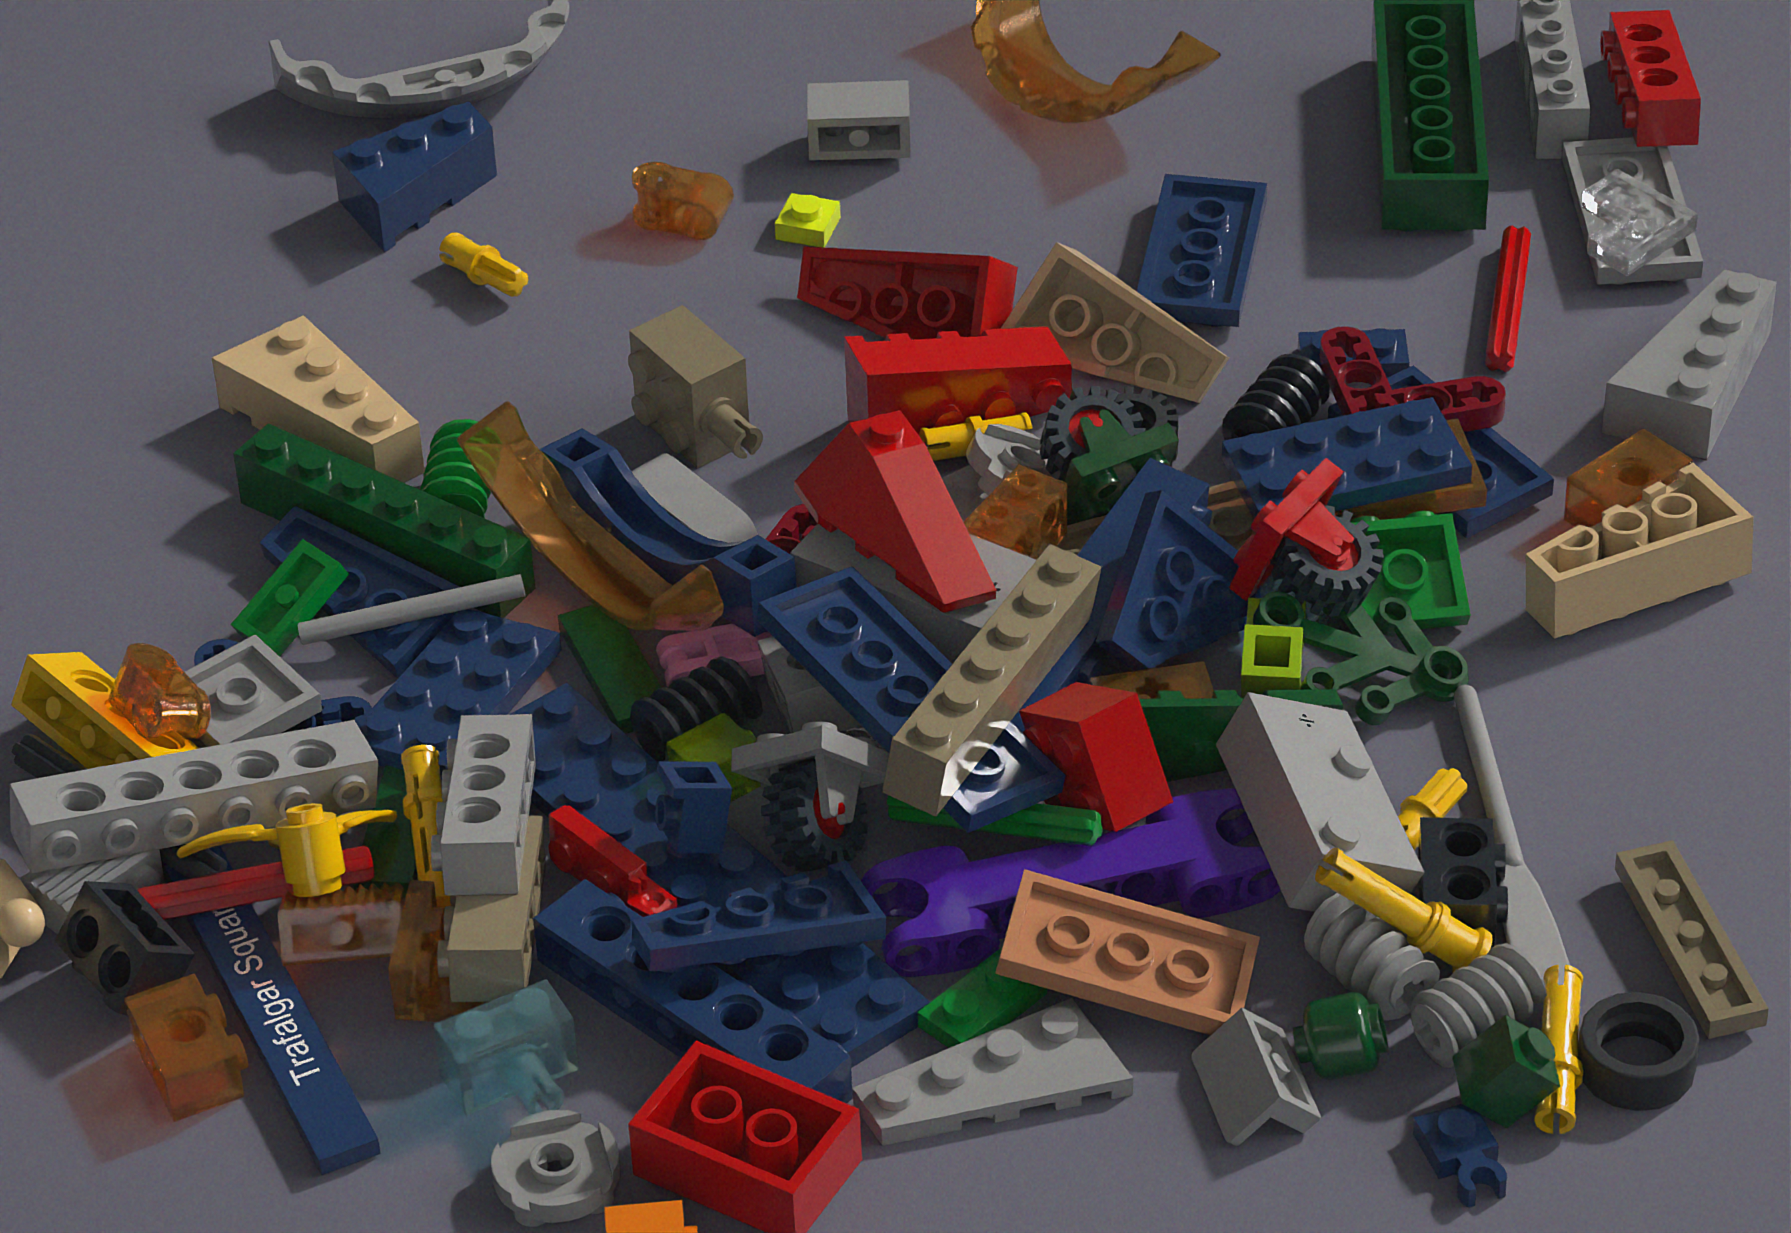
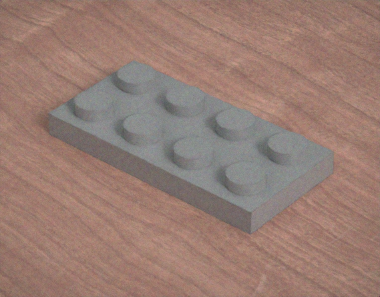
M1633 137L1563 142L1562 162L1597 285H1622L1629 282L1677 281L1680 279L1702 278L1703 258L1668 146L1636 147Z

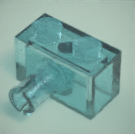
M547 979L433 1024L440 1076L465 1115L515 1095L519 1096L529 1115L543 1111L537 1103L538 1099L542 1101L548 1111L558 1110L564 1102V1093L556 1085L554 1079L579 1070L574 1019Z

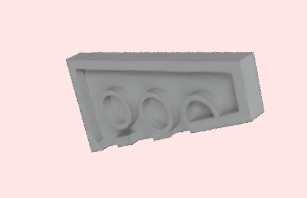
M1070 998L853 1087V1105L860 1109V1115L881 1145L884 1146L958 1131L962 1129L963 1121L985 1117L992 1118L997 1123L1020 1118V1109L1049 1103H1053L1056 1110L1081 1106L1083 1096L1108 1091L1111 1099L1133 1095V1077L1074 1000Z

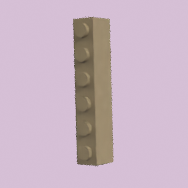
M1051 544L1048 545L892 738L883 793L933 816L938 815L1090 620L1101 566L1085 560L1072 552L1065 551Z

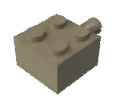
M684 305L629 330L631 354L628 356V365L633 375L634 396L632 397L631 404L637 419L643 425H649L665 439L673 452L682 454L697 469L730 452L738 458H747V452L741 447L745 448L750 455L756 453L762 444L763 434L756 426L749 423L745 357Z

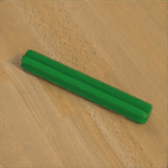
M888 795L886 804L889 806L888 816L893 821L963 829L944 808L941 809L937 816H933ZM1037 803L974 831L1092 846L1097 838L1101 837L1103 827L1101 826V815L1095 810Z

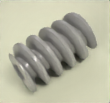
M1338 893L1326 899L1318 907L1307 925L1304 942L1305 949L1310 957L1321 962L1324 969L1329 974L1336 976L1344 988L1362 994L1367 999L1369 1005L1378 1003L1383 1018L1386 1021L1399 1019L1409 1014L1412 1000L1417 994L1431 989L1439 980L1440 970L1433 961L1423 960L1424 956L1417 947L1407 946L1408 942L1403 934L1392 931L1391 925Z
M1505 943L1494 946L1486 955L1478 956L1467 967L1457 969L1449 978L1439 980L1431 989L1418 993L1412 1000L1410 1017L1417 1040L1425 1053L1441 1067L1451 1068L1454 1066L1452 1056L1504 1015L1511 1017L1517 1022L1528 1020L1533 1014V1003L1543 1002L1547 993L1541 974L1529 956L1517 946Z

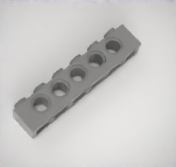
M355 720L15 782L10 783V832L30 873L33 874L183 845L207 834L232 827L261 824L264 826V829L276 827V823L287 818L285 812L287 809L303 804L318 803L322 805L323 812H332L336 815L376 807L378 759Z

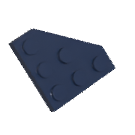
M1159 490L1145 493L1096 643L1131 670L1136 671L1150 669L1165 663L1164 660L1192 652L1216 642L1222 636L1243 631L1245 624H1247L1248 600L1245 601L1229 588L1239 568L1233 562L1238 550L1164 491ZM1270 578L1250 598H1263Z

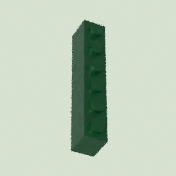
M269 423L233 453L241 504L279 521L294 506H297L459 587L521 574L525 597L475 607L479 611L505 618L536 589L531 540L529 537Z

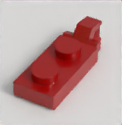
M564 805L549 814L550 843L548 850L550 859L561 871L570 873L579 881L586 879L604 892L617 895L628 908L642 917L677 908V898L647 877V863L574 808Z

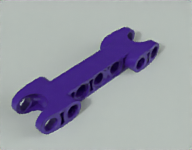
M1236 788L1199 791L1172 797L1173 803L1146 816V825L1102 834L1092 846L1062 842L968 862L966 854L958 847L951 845L938 846L910 852L883 861L869 869L861 879V882L885 916L913 918L889 932L883 940L881 947L886 963L903 977L946 974L974 968L999 949V939H1003L1006 936L1024 869L1151 906L1179 901L1182 910L1188 916L1195 918L1234 912L1264 902L1275 896L1281 889L1272 870L1264 878L1250 881L1257 873L1271 869L1262 847L1233 845L1254 831L1246 811L1235 819L1221 820L1229 811L1244 809ZM898 883L892 890L886 893L874 894L884 884ZM912 945L922 946L920 950L911 955H897L905 947Z

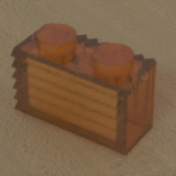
M384 882L380 888L372 883L368 889L360 884L354 890L348 885L344 891L338 889L328 894L312 897H297L287 890L282 896L278 911L283 966L405 956L408 934L403 886L396 882L390 887Z

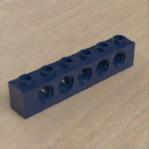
M584 879L533 918L537 960L679 1058L686 1054L695 1041H699L844 1103H848L853 1099L851 1056L847 1054L845 1049L836 1041L826 1040L802 1024L799 1018L787 1009L781 1010L757 994L754 988L746 981L736 980L713 963L688 966L685 970L675 973L650 972L632 943V920L642 918V916L628 908L617 895L610 892L606 893Z

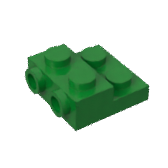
M1418 511L1410 513L1404 518L1380 520L1374 516H1362L1350 521L1354 525H1357L1361 520L1366 522L1369 528L1365 535L1369 536L1376 533L1380 540L1376 549L1383 550L1384 558L1380 564L1382 565L1381 571L1366 599L1361 604L1372 620L1376 609L1383 599L1396 597L1408 604L1412 612V619L1420 629L1468 625L1471 613L1452 514L1435 515L1430 511ZM1386 613L1389 618L1398 620L1394 615Z

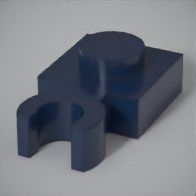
M1458 1104L1414 1117L1413 1136L1439 1179L1457 1175V1196L1463 1205L1468 1208L1475 1206V1184L1489 1185L1494 1190V1194L1498 1199L1506 1197L1507 1173L1504 1167L1497 1162L1499 1145L1480 1113L1464 1104Z

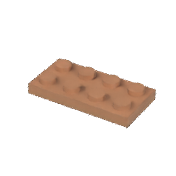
M1024 869L995 974L1212 1035L1241 1007L1244 1008L1260 936Z

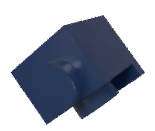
M658 761L657 774L665 785L666 791L665 795H659L657 798L655 817L658 829L663 831L667 837V852L673 856L688 859L699 857L701 853H722L732 787L717 763Z

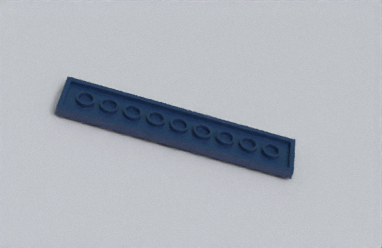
M568 683L509 714H532L536 766L531 802L548 818L550 813L564 805L574 808L647 863V877L677 898V908L699 901L707 903L714 908L723 906L729 898V893L749 887L760 894L781 889V878L788 876L728 824L726 826L722 853H701L699 857L689 859L676 857L668 853L666 850L667 837L663 831L658 829L655 817L657 798L659 795H665L666 791L665 785L657 774L658 762ZM864 943L852 948L830 946L808 949L795 956L773 954L751 957L738 964L713 963L736 980L741 979L749 983L757 994L781 1010L787 1009L794 1013L802 1024L826 1040L831 1039L839 1043L847 1054L851 1056V1068L918 1027V1011L930 1003L929 1000Z

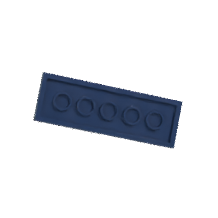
M853 566L759 602L757 621L888 753H890L892 738L952 665ZM1010 721L943 808L969 833L1062 793L1066 775Z

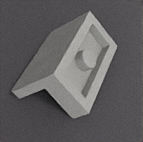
M1241 1007L1193 1051L1192 1061L1227 1142L1239 1146L1270 1117L1303 1134L1321 1119L1287 1037L1279 1026Z

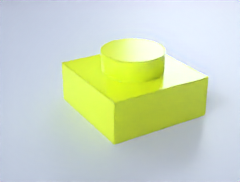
M791 193L775 222L776 240L825 247L841 218L840 201L823 199L814 195Z

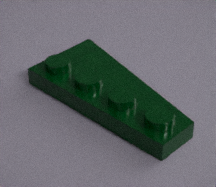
M1336 689L1265 690L1262 694L1343 710V704ZM1214 690L1212 698H1184L1181 691H1158L1155 699H1139L1167 782L1227 770L1216 743L1244 699L1238 696L1236 690Z

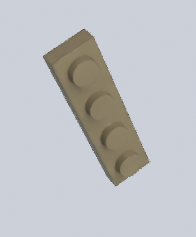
M1671 840L1617 852L1615 871L1707 1038L1711 1039L1766 1026L1769 1008L1674 841Z

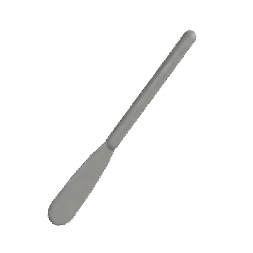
M1461 685L1454 692V700L1487 818H1493L1494 843H1505V879H1499L1498 886L1508 887L1507 923H1503L1507 944L1517 946L1529 956L1538 968L1542 979L1544 972L1549 967L1559 965L1558 985H1563L1565 965H1570L1557 924L1540 886L1524 863L1477 693L1472 686Z

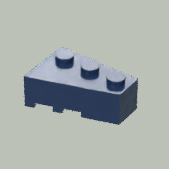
M469 101L460 105L449 106L441 112L414 122L403 123L395 129L370 138L357 140L351 145L332 151L339 202L384 253L396 245L395 237L412 225L420 229L429 223V213L445 202L454 206L497 176L492 126Z

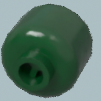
M1350 992L1309 1002L1304 1009L1303 1025L1293 1027V1038L1300 1063L1312 1062L1315 1072L1325 1080H1334L1371 1072L1378 1066L1380 1054L1389 1051L1386 1026L1379 1004L1369 1005L1367 999L1358 992Z

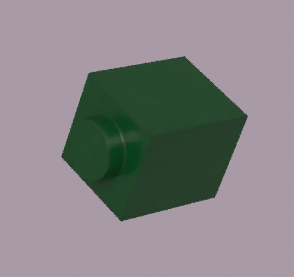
M1507 1015L1501 1017L1452 1056L1462 1104L1507 1129L1560 1087L1554 1061L1556 1053L1549 1038L1537 1028H1528Z

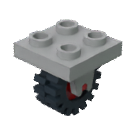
M809 722L802 725L801 731L786 735L778 733L763 734L757 737V742L732 748L731 771L769 785L764 787L762 796L770 802L761 806V816H766L770 819V825L763 826L766 837L775 836L776 841L771 845L772 850L775 854L784 853L782 862L788 867L795 865V871H813L826 868L828 865L841 861H851L856 857L854 851L862 849L865 842L858 835L867 833L868 823L860 821V815L867 814L866 803L858 805L857 796L862 794L861 788L884 783L889 753L884 749L876 747V741L872 739L851 737L838 732L837 726L832 723Z

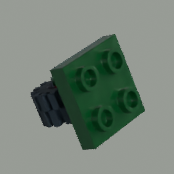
M1097 386L1090 387L1088 396H1084L1082 387L1072 389L1070 398L1065 393L1058 397L1056 405H1052L1048 412L1040 439V444H1042L1040 449L1041 460L1048 459L1045 469L1050 475L1059 470L1058 483L1063 485L1053 517L1058 527L1107 515L1149 458L1171 466L1179 439L1170 424L1167 423L1145 431V428H1141L1143 419L1140 413L1131 415L1134 404L1126 399L1119 405L1116 403L1119 393L1111 389L1107 398L1099 396L1100 387Z

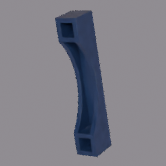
M583 428L539 449L544 502L547 507L752 636L756 637L768 632L757 621L759 602L797 588L794 556L759 535L746 541L728 543L707 538L689 529L670 515L646 491L616 448Z

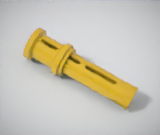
M1337 847L1331 849L1322 860L1341 871L1342 876L1332 869L1327 870L1322 866L1317 868L1315 874V881L1317 883L1327 886L1384 920L1389 925L1402 931L1407 935V942L1410 946L1417 947L1421 950L1422 954L1430 952L1452 966L1453 973L1461 967H1467L1475 958L1486 955L1491 949L1493 939L1492 934L1483 927L1474 930L1450 915V908L1442 902L1431 901L1427 904L1423 903L1413 895L1345 855Z

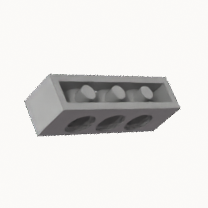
M1517 0L1515 46L1535 159H1562L1563 142L1588 140L1590 104L1570 0Z
M532 714L464 715L460 719L458 738L448 739V770H443L442 772L443 802L437 803V835H432L431 838L432 870L443 871L445 895L518 894L536 766Z

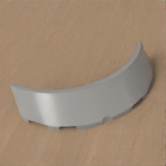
M548 0V7L530 15L527 21L528 35L517 44L367 78H346L338 74L331 64L324 61L293 60L287 56L279 39L269 41L275 88L284 95L307 106L331 113L364 118L416 117L435 114L449 106L460 105L468 101L473 104L515 84L544 59L565 26L569 14L568 0Z

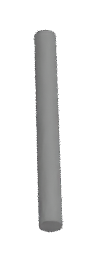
M521 574L301 622L298 623V631L302 645L525 597V590Z

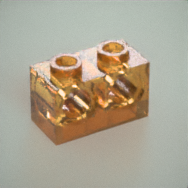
M1019 464L963 523L969 534L1037 560L1049 544L1057 546L1067 535V483Z

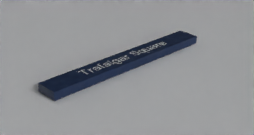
M220 845L208 848L226 860V870H233ZM162 862L163 873L168 882L188 879ZM246 904L186 916L321 1175L381 1154L379 1139L253 905Z

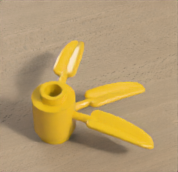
M303 804L287 809L285 811L287 818L276 823V828L264 829V826L261 824L227 828L187 843L178 849L177 855L179 858H184L198 851L226 843L268 840L270 846L277 849L280 848L285 881L292 884L294 895L297 897L319 896L334 892L342 887L340 875L346 870L340 835L362 824L394 822L397 819V812L392 810H366L336 817L335 813L323 812L321 804Z

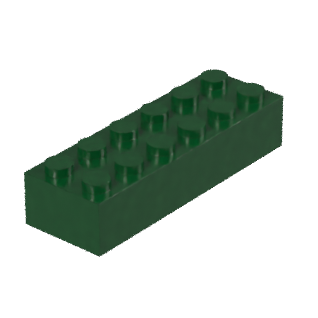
M1373 0L1371 50L1381 230H1451L1457 232L1486 230L1489 173L1474 0Z

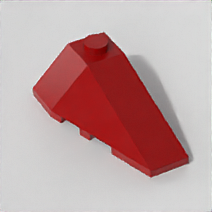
M803 246L797 298L874 332L883 338H886L887 334L907 333L911 340L933 339L937 337L938 332L957 331L961 337L980 336L985 329H1001L1011 314L1018 267L992 256Z
M900 410L848 423L794 481V491L819 525L830 533L837 529L841 530L855 540V550L865 558L869 559L876 555L896 570V580L941 612L946 613L996 599L997 590L925 443Z

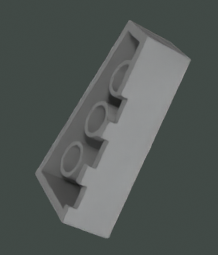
M1730 270L1722 271L1606 382L1602 433L1707 460L1771 333L1777 282L1758 278L1749 273H1738Z

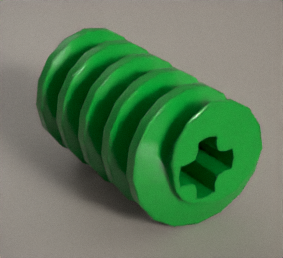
M456 419L443 424L435 431L431 440L420 490L485 518V513L488 509V499L492 491L491 485L495 477L494 471L498 463L497 457L500 452L499 439L494 431L483 422L471 419Z

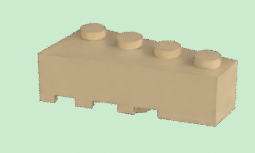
M304 315L212 357L219 407L232 415L241 411L250 416L252 426L261 430L269 423L403 483L424 473L419 422Z

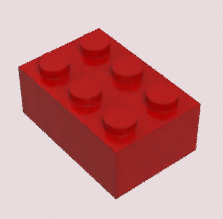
M695 1041L628 1123L633 1175L766 1233H806L862 1161L859 1108L699 1041Z

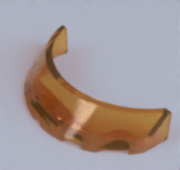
M976 0V18L971 25L974 47L981 51L987 67L984 73L995 89L1007 101L1014 105H1020L1021 110L1040 119L1052 122L1080 123L1116 114L1186 82L1221 57L1220 52L1188 33L1180 31L1168 51L1155 66L1150 68L1140 66L1129 67L1122 71L1111 85H1107L1082 75L1060 55L1046 30L1039 0Z
M509 401L504 402L458 437L459 445L485 485L521 532L530 538L531 544L574 589L610 618L624 626L642 631H703L710 628L713 621L723 614L724 605L712 572L704 565L698 566L675 585L671 586L584 512L568 492L554 465L531 440L517 408Z

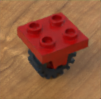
M1325 458L1310 474L1301 470L1295 475L1282 494L1284 500L1279 505L1269 501L1261 509L1250 526V529L1256 532V534L1252 535L1243 544L1234 557L1233 562L1239 568L1229 586L1233 592L1247 601L1272 576L1273 580H1282L1278 588L1280 592L1287 594L1294 592L1296 594L1294 598L1299 601L1301 606L1304 601L1312 604L1309 612L1312 614L1320 615L1323 607H1327L1329 617L1339 616L1342 608L1348 614L1354 611L1358 604L1361 605L1364 602L1381 571L1382 565L1380 564L1384 556L1383 550L1376 549L1380 542L1376 533L1369 536L1365 535L1369 528L1366 522L1361 520L1357 525H1354L1350 522L1353 513L1344 510L1341 517L1334 516L1335 507L1326 506L1344 473L1343 470Z

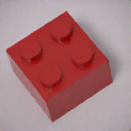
M1075 682L1019 710L1025 728L1023 734L1066 775L1062 793L1044 800L1045 804L1095 810L1101 815V826L1103 829L1116 832L1174 802L1136 692Z

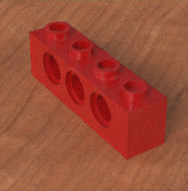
M1670 10L1610 12L1609 31H1601L1600 54L1602 61H1607L1609 83H1614L1616 105H1622L1623 128H1631L1636 147L1698 145L1701 97Z

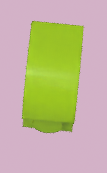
M1248 598L1247 624H1245L1241 669V698H1245L1248 692L1262 695L1265 690H1300L1302 683L1303 627L1253 625V615L1262 598ZM1306 601L1302 604L1304 618L1306 616Z

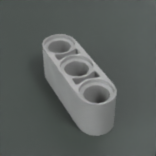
M667 453L661 454L631 471L646 491L670 515L689 529L707 538L728 543L746 541L758 535L753 522L743 510L673 456Z

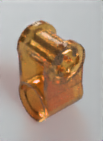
M663 162L644 163L638 166L632 173V185L637 191V203L633 207V219L639 227L647 230H660L684 235L695 240H706L716 234L733 202V188L727 180L714 173L673 167Z
M132 643L127 646L109 694L108 701L111 706L121 712L134 726L138 735L143 738H158L163 733H178L185 739L200 738L204 735L211 718V706L205 691L190 679L177 665L175 658L167 651L145 643Z

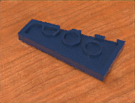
M847 860L828 865V876L809 881V877L803 872L781 878V889L769 893L760 894L751 887L731 892L726 900V904L716 908L699 901L632 920V943L650 972L675 973L685 970L688 966L716 962L738 964L747 958L773 954L795 956L808 949L830 946L852 948L861 945L865 941L885 939L886 916Z

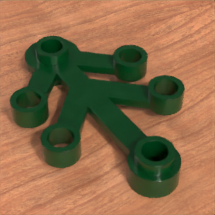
M1270 592L1261 599L1253 615V625L1303 627V643L1351 658L1329 668H1312L1302 682L1300 690L1318 689L1313 684L1318 683L1325 687V689H1336L1338 691L1386 670L1406 676L1384 688L1379 685H1370L1362 691L1355 704V711L1363 722L1370 725L1383 724L1393 708L1424 695L1440 702L1453 701L1456 689L1461 685H1468L1469 682L1468 665L1464 657L1458 651L1447 646L1433 647L1412 619V612L1408 604L1396 597L1383 599L1373 615V620L1363 606L1359 604L1354 611L1348 614L1342 608L1339 616H1331L1336 619L1342 618L1353 634L1305 619L1304 610L1299 601L1284 592ZM1323 607L1322 611L1328 615L1327 607ZM1386 613L1394 615L1398 620L1389 618ZM1384 635L1390 637L1398 636L1408 652L1393 648ZM1368 701L1377 703L1381 709L1372 707Z

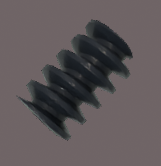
M1282 354L1269 363L1266 370L1261 372L1256 381L1249 386L1245 394L1226 413L1222 421L1224 440L1309 422L1317 414L1321 405L1325 404L1330 397V385L1326 374L1318 364L1307 357L1297 354Z
M721 656L710 660L706 667L693 669L687 677L673 680L669 687L654 690L650 698L644 697L636 700L631 706L630 720L633 731L644 751L657 762H664L665 750L675 760H682L687 756V749H679V745L705 740L706 734L714 738V740H719L724 737L725 725L731 729H739L744 723L743 714L750 719H757L761 717L763 709L760 696L749 674L737 661ZM706 744L692 746V748L700 750Z

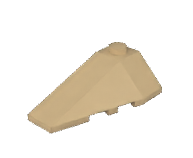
M1057 242L1001 328L1048 326L1071 362L1072 369L1201 403L1229 359L1225 354L1077 250Z

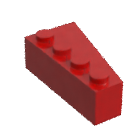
M1048 326L985 329L980 336L961 337L957 331L938 332L937 337L933 339L913 340L910 339L907 333L887 334L885 341L866 342L863 336H844L847 415L849 423L900 410L919 435L920 429L963 424L966 418L980 416L983 421L1019 415L1025 412L1029 417L1047 413L1052 405H1056L1058 397L1065 393L1070 398L1072 392V364Z

